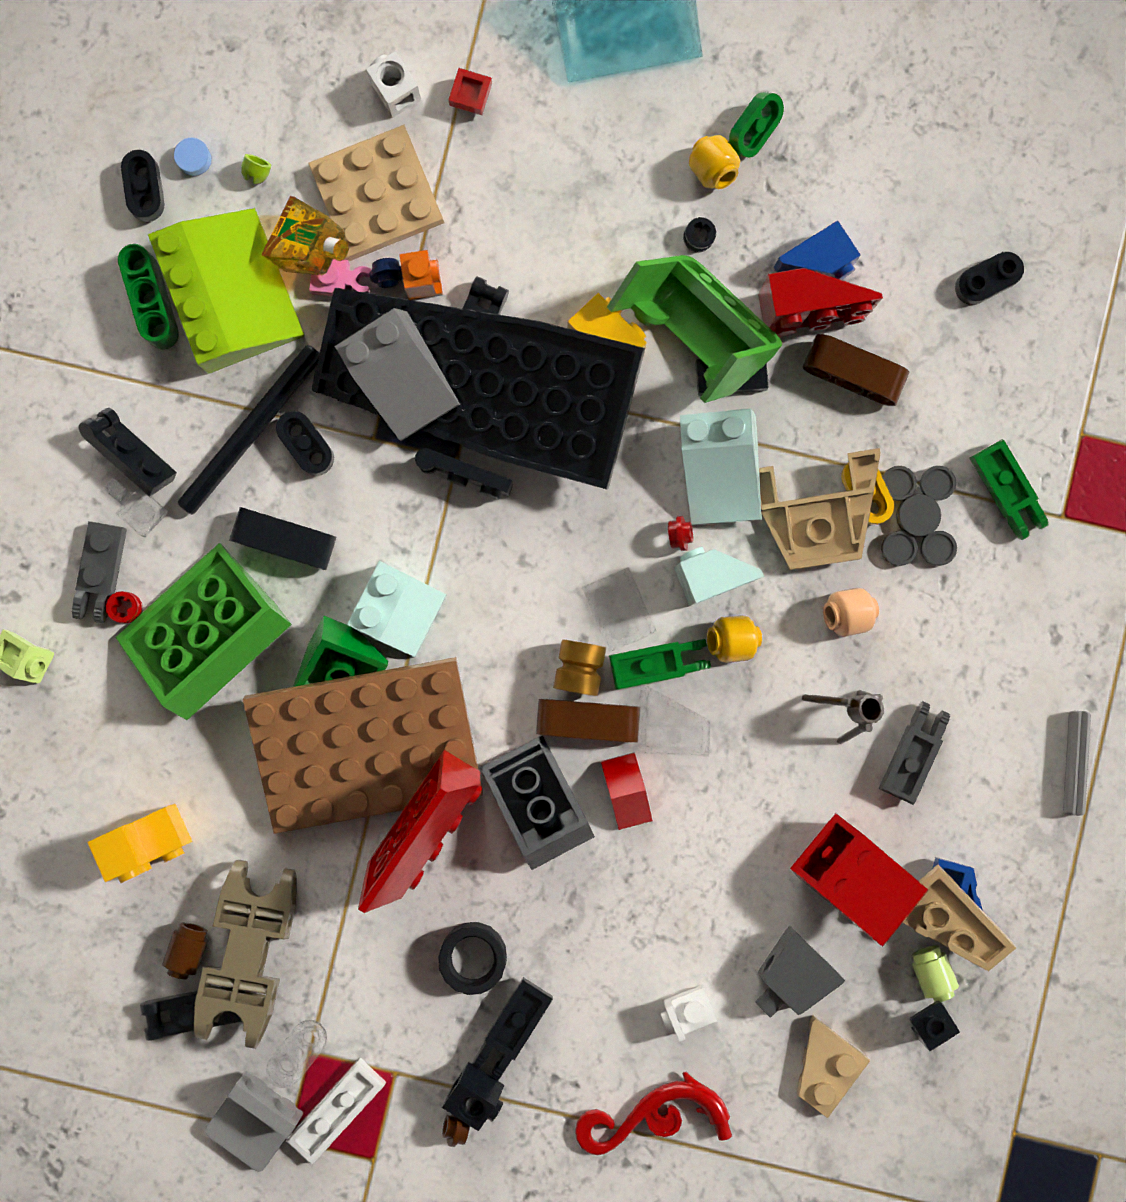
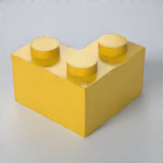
M172 804L132 823L118 827L87 843L104 881L108 882L118 877L121 884L152 869L150 861L162 857L165 863L184 854L182 847L193 841L176 804Z

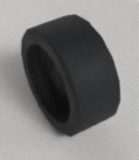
M480 922L463 923L454 928L444 939L438 956L439 971L444 981L455 991L466 995L482 994L492 989L502 978L507 962L506 945L501 935L491 926ZM477 937L483 939L490 945L493 951L494 962L492 968L481 978L469 979L462 977L452 964L453 950L465 938Z

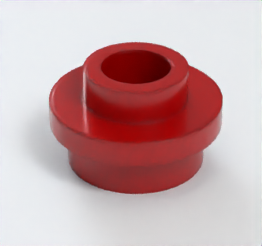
M677 516L676 520L668 522L671 548H680L681 551H687L688 543H693L694 541L691 522H685L683 516Z

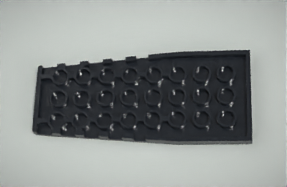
M342 288L334 289L312 384L313 392L324 394L337 399V401L354 405L381 416L351 376L335 346L393 308L407 311L460 403L459 406L420 430L507 463L595 487L609 489L645 348L536 320L460 309Z

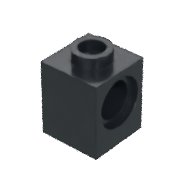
M468 1062L451 1086L442 1108L479 1131L487 1119L493 1122L500 1112L503 1102L499 1098L504 1084L491 1078L490 1075Z

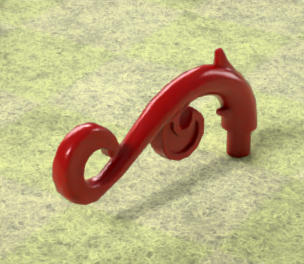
M683 1072L684 1081L664 1084L642 1098L610 1140L598 1142L591 1135L592 1128L597 1124L606 1125L610 1130L615 1125L614 1120L609 1114L598 1109L588 1110L580 1116L576 1123L575 1134L581 1148L593 1155L606 1154L615 1149L644 1118L650 1131L656 1136H673L679 1131L682 1124L680 1111L675 1106L668 1104L667 1114L661 1115L658 1113V1108L671 1100L686 1099L701 1106L696 1108L697 1113L708 1116L710 1124L715 1127L718 1140L724 1141L732 1137L728 1124L730 1115L723 1100L715 1091L695 1080L689 1073Z

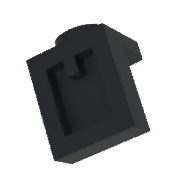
M935 1001L910 1017V1022L913 1025L911 1029L918 1040L929 1051H932L960 1033L940 1001Z

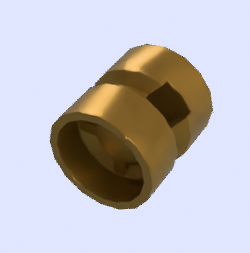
M562 639L559 659L563 662V666L556 669L553 688L598 696L601 677L596 673V669L603 667L607 647Z

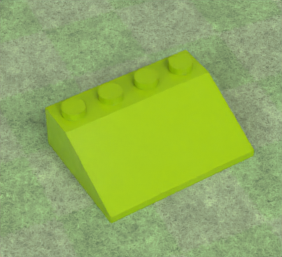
M255 208L181 221L148 234L196 362L208 374L305 337L273 252L269 256L261 255L268 239Z

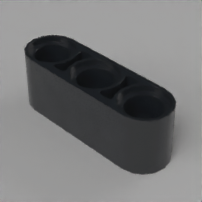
M239 507L229 541L327 570L337 537Z

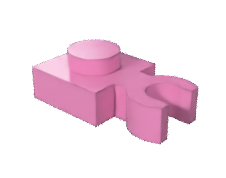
M313 256L309 291L311 294L332 296L335 288L346 290L350 288L358 292L371 293L368 286H360L358 284L361 277H370L371 269L366 266H359L350 271L348 260Z

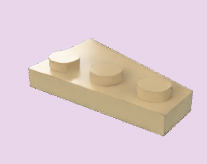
M936 865L919 880L929 891L903 921L904 924L912 927L915 932L945 945L950 951L988 972L1016 949L1014 943L939 865Z

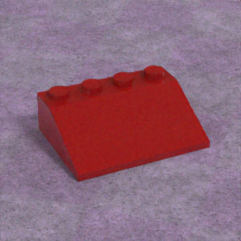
M446 750L442 752L368 861L358 910L366 913L402 899L408 888L414 890L424 874L422 868L428 860L433 862L439 855L443 847L441 840L447 832L452 834L457 829L463 817L460 813L466 804L473 805L482 791L479 770Z

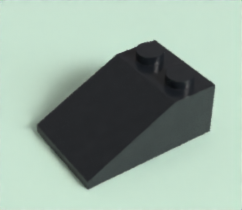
M543 735L480 767L531 870L595 837Z

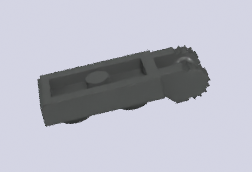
M88 521L75 588L78 591L74 596L71 611L73 618L83 619L85 617L90 593L99 594L95 601L93 619L98 623L106 621L108 615L106 603L116 590L127 528Z
M924 701L920 702L917 706L910 725H907L878 788L912 805L915 804L943 743L941 738L950 720V714L942 710L936 716L930 734L921 731L930 709V704Z

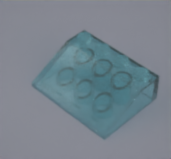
M552 0L568 83L703 57L696 0Z

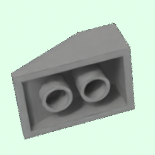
M393 308L335 346L353 379L400 441L460 405L407 311Z

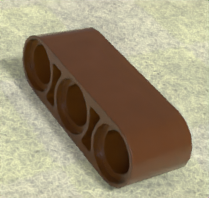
M825 334L815 335L802 366L806 372L815 377L887 406L897 405L910 373L908 369L897 363Z
M539 699L536 734L606 741L638 742L641 707Z

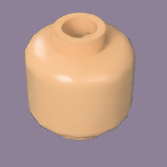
M862 588L834 592L823 607L825 624L830 630L843 637L870 631L879 615L877 601Z

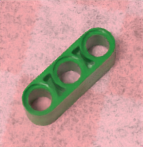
M128 244L119 252L118 265L137 329L140 335L155 348L161 350L169 349L176 344L179 331L160 266L157 260L144 247L138 244ZM145 258L143 267L133 271L134 263L139 259ZM149 291H155L153 300L143 304L144 295ZM164 323V332L158 337H153L154 327Z

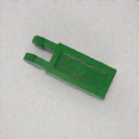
M1001 439L969 458L1004 518L1007 517L1008 524L1018 539L1024 540L1030 536L1028 527L1018 512L1025 507L1029 518L1037 528L1043 529L1049 525L1048 519L1037 501L1039 499L1005 440Z
M706 639L681 644L673 642L609 655L615 690L683 677L685 673L711 668L710 660L694 661L692 664L683 665L681 657L682 651H696L707 647Z

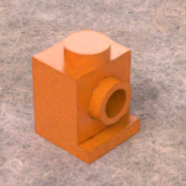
M428 250L399 254L404 289L409 300L443 295L438 259L430 260Z

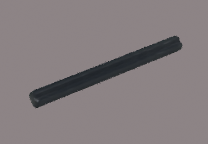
M306 345L178 500V505L184 511L191 515L197 512L316 367L319 351L310 345Z

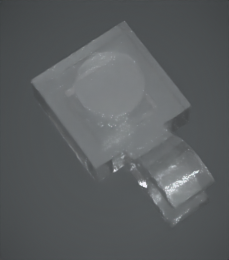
M114 478L104 488L107 493L122 505L115 514L141 537H146L169 512L140 488L132 493L127 486L119 480L116 481Z

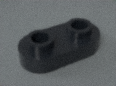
M132 150L123 157L121 162L126 206L138 220L151 222L161 216L165 206L159 166L148 152ZM146 167L147 172L142 176H138L139 169ZM146 201H152V206L149 209H143V204Z
M1001 252L967 269L956 281L955 292L957 297L965 304L977 305L1013 287L1024 274L1023 261L1015 253ZM1008 264L1012 272H1004L1002 265ZM973 279L978 280L981 284V289H975L971 281Z
M298 411L286 412L278 419L276 433L298 465L310 475L319 476L327 473L333 466L334 454L310 419ZM295 425L302 427V432L298 436L291 435V429ZM315 453L322 454V461L319 464H312L311 457Z

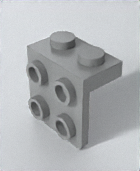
M246 1071L207 1125L205 1133L209 1138L253 1170L260 1172L265 1169L284 1140L289 1137L303 1112L289 1099L281 1097L270 1089L264 1081Z

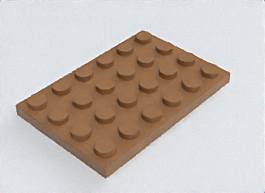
M457 657L251 694L243 698L274 834L401 811L406 807L444 750L479 770ZM483 788L479 796H483Z

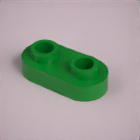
M760 92L755 95L732 127L729 143L738 156L750 158L758 154L783 117L784 105L778 94Z

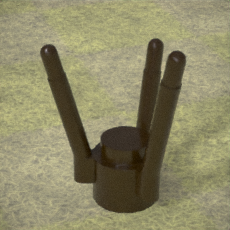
M858 690L857 696L853 698L807 694L802 696V700L807 702L847 707L848 716L852 721L858 723V726L837 739L838 744H843L863 732H871L873 729L872 724L881 720L884 714L883 696L881 694H871Z

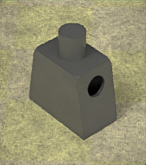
M789 926L758 971L760 978L769 988L755 1002L770 1018L784 1003L797 1015H801L842 985L845 979Z

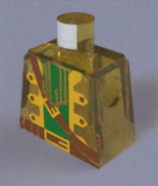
M290 196L261 255L284 272L323 276L328 272L333 259L342 261L346 258L349 247L348 243L343 240L345 230L324 213L296 197Z

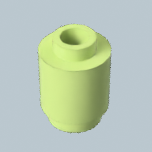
M939 945L928 946L912 954L914 959L912 967L924 997L933 998L934 1002H943L955 996L953 991L959 985L946 953L941 952Z

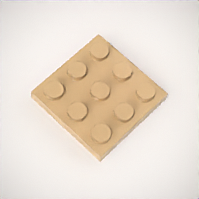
M405 125L308 163L348 261L444 224L443 217Z

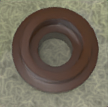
M446 1115L442 1136L447 1138V1145L449 1147H455L457 1144L464 1145L468 1138L470 1126L454 1115Z

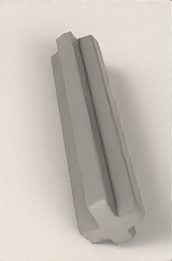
M1070 711L1068 718L1063 811L1066 814L1076 816L1084 815L1086 811L1091 714L1087 711Z

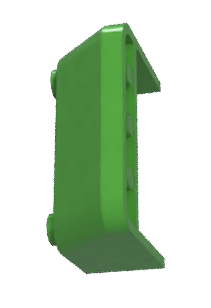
M686 255L636 261L607 306L611 312L631 308L635 312L634 316L636 319L647 326L665 324L708 366L704 373L708 388L700 397L704 403L732 395L770 361L782 346V341L776 333L700 262Z

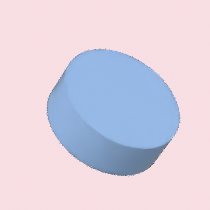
M186 138L180 141L174 151L176 164L188 175H201L211 165L212 157L209 149L204 142L197 138Z

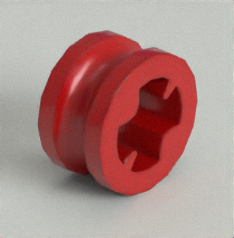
M125 591L112 594L106 603L108 616L113 621L119 623H132L142 613L143 609L140 598L134 593ZM123 598L124 601L132 603V607L127 609L128 615L125 617V613L117 612V607L122 605L121 599Z

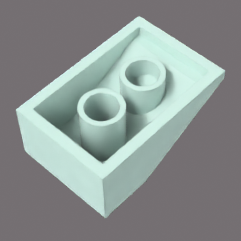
M740 409L680 415L682 456L691 524L702 525L762 520L757 423L753 410Z

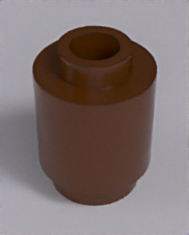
M182 922L179 924L178 930L173 931L162 963L163 967L168 969L167 974L169 976L186 980L189 975H196L198 973L208 943L206 938L207 929L199 925Z

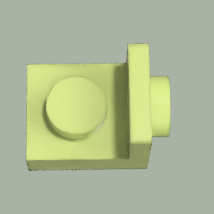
M3 629L0 634V670L15 679L40 683L54 657V652L35 646L16 633Z

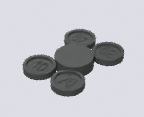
M905 466L891 467L883 474L882 478L893 501H903L896 513V520L902 531L892 532L885 537L881 546L883 557L888 563L895 566L909 564L915 559L918 552L917 541L914 537L925 536L920 547L924 560L934 566L950 563L956 556L957 543L949 533L935 530L941 521V509L936 501L947 499L955 491L956 478L953 472L944 466H933L927 469L920 478V489L923 494L913 495L917 487V479L912 470Z

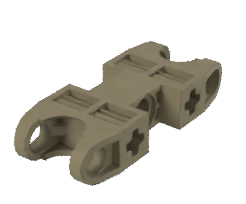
M236 860L220 891L212 926L230 930L222 968L207 966L202 969L195 1000L194 1033L196 1038L207 1040L214 1022H218L220 1016L225 1011H231L236 1013L242 1020L243 1031L246 1032L245 1047L256 1049L273 1014L280 982L279 978L263 976L271 937L283 940L289 939L296 908L297 878L295 870L285 868L279 884L275 883L273 890L269 894L258 896L251 889L250 878H247L248 862ZM228 910L249 914V917L228 913ZM260 916L282 920V923L260 919ZM211 984L219 985V986H225V987H230V988H233V989L224 988V987H218V986H213V985H211ZM244 990L252 991V992H258V993H263V994H266V995L256 994V993H251V992H245Z

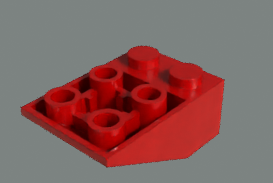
M805 268L768 274L758 293L762 320L778 337L792 335L797 332L796 329L809 327L810 331L829 328L831 323L844 321V325L861 323L865 321V317L873 312V309L883 299L880 292Z
M837 813L833 815L790 868L801 881L882 947L929 891L876 844Z

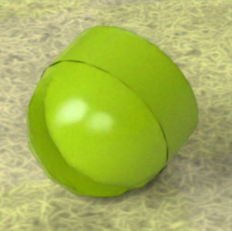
M245 154L241 165V173L246 181L252 176L254 177L253 184H261L267 179L272 165L258 156Z

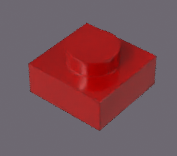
M458 68L448 99L449 106L483 115L492 86V78Z

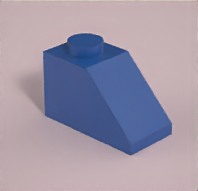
M837 220L780 256L773 268L777 273L805 268L842 280L855 271L853 265L861 254Z

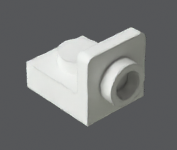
M703 984L663 1000L666 1012L661 1013L668 1034L676 1033L679 1042L686 1040L684 1034L717 1022Z

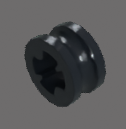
M703 217L691 220L683 233L685 245L693 252L706 251L711 247L716 238L715 225L709 219ZM696 227H700L699 231L702 229L707 231L708 234L704 239L705 242L701 243L700 238L697 241L692 238Z

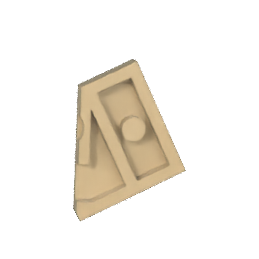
M812 1015L809 1020L810 1031L807 1048H804L803 1070L799 1076L797 1094L828 1118L868 1065L870 1059Z

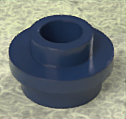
M382 258L372 263V270L369 273L370 280L378 284L379 287L391 288L398 285L399 281L403 279L402 269L397 259Z

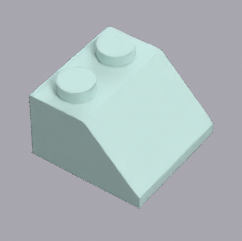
M703 546L682 554L683 556L679 557L681 562L674 567L689 606L764 577L761 569L715 549L705 552Z
M379 561L347 625L416 657L447 595Z

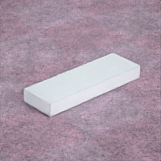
M359 1058L293 1130L285 1142L312 1165L383 1088L386 1081L365 1061Z

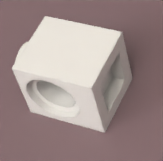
M396 51L390 55L379 56L366 69L372 87L392 118L421 101L418 85ZM390 78L400 79L399 83L394 86L385 85V82Z

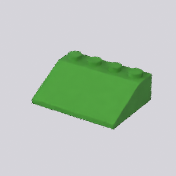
M218 543L115 638L161 705L188 720L292 624L276 603L228 550Z

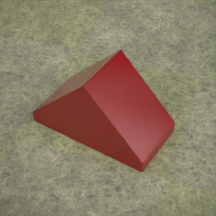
M635 752L601 761L618 829L621 830L653 821Z

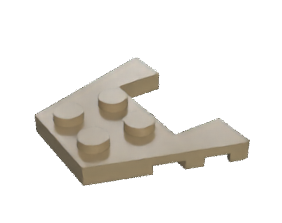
M880 448L847 453L853 488L851 491L779 502L774 467L759 468L762 515L790 570L862 559L881 454Z

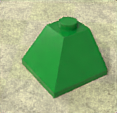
M323 616L308 643L293 687L383 671L388 666V660L358 630Z

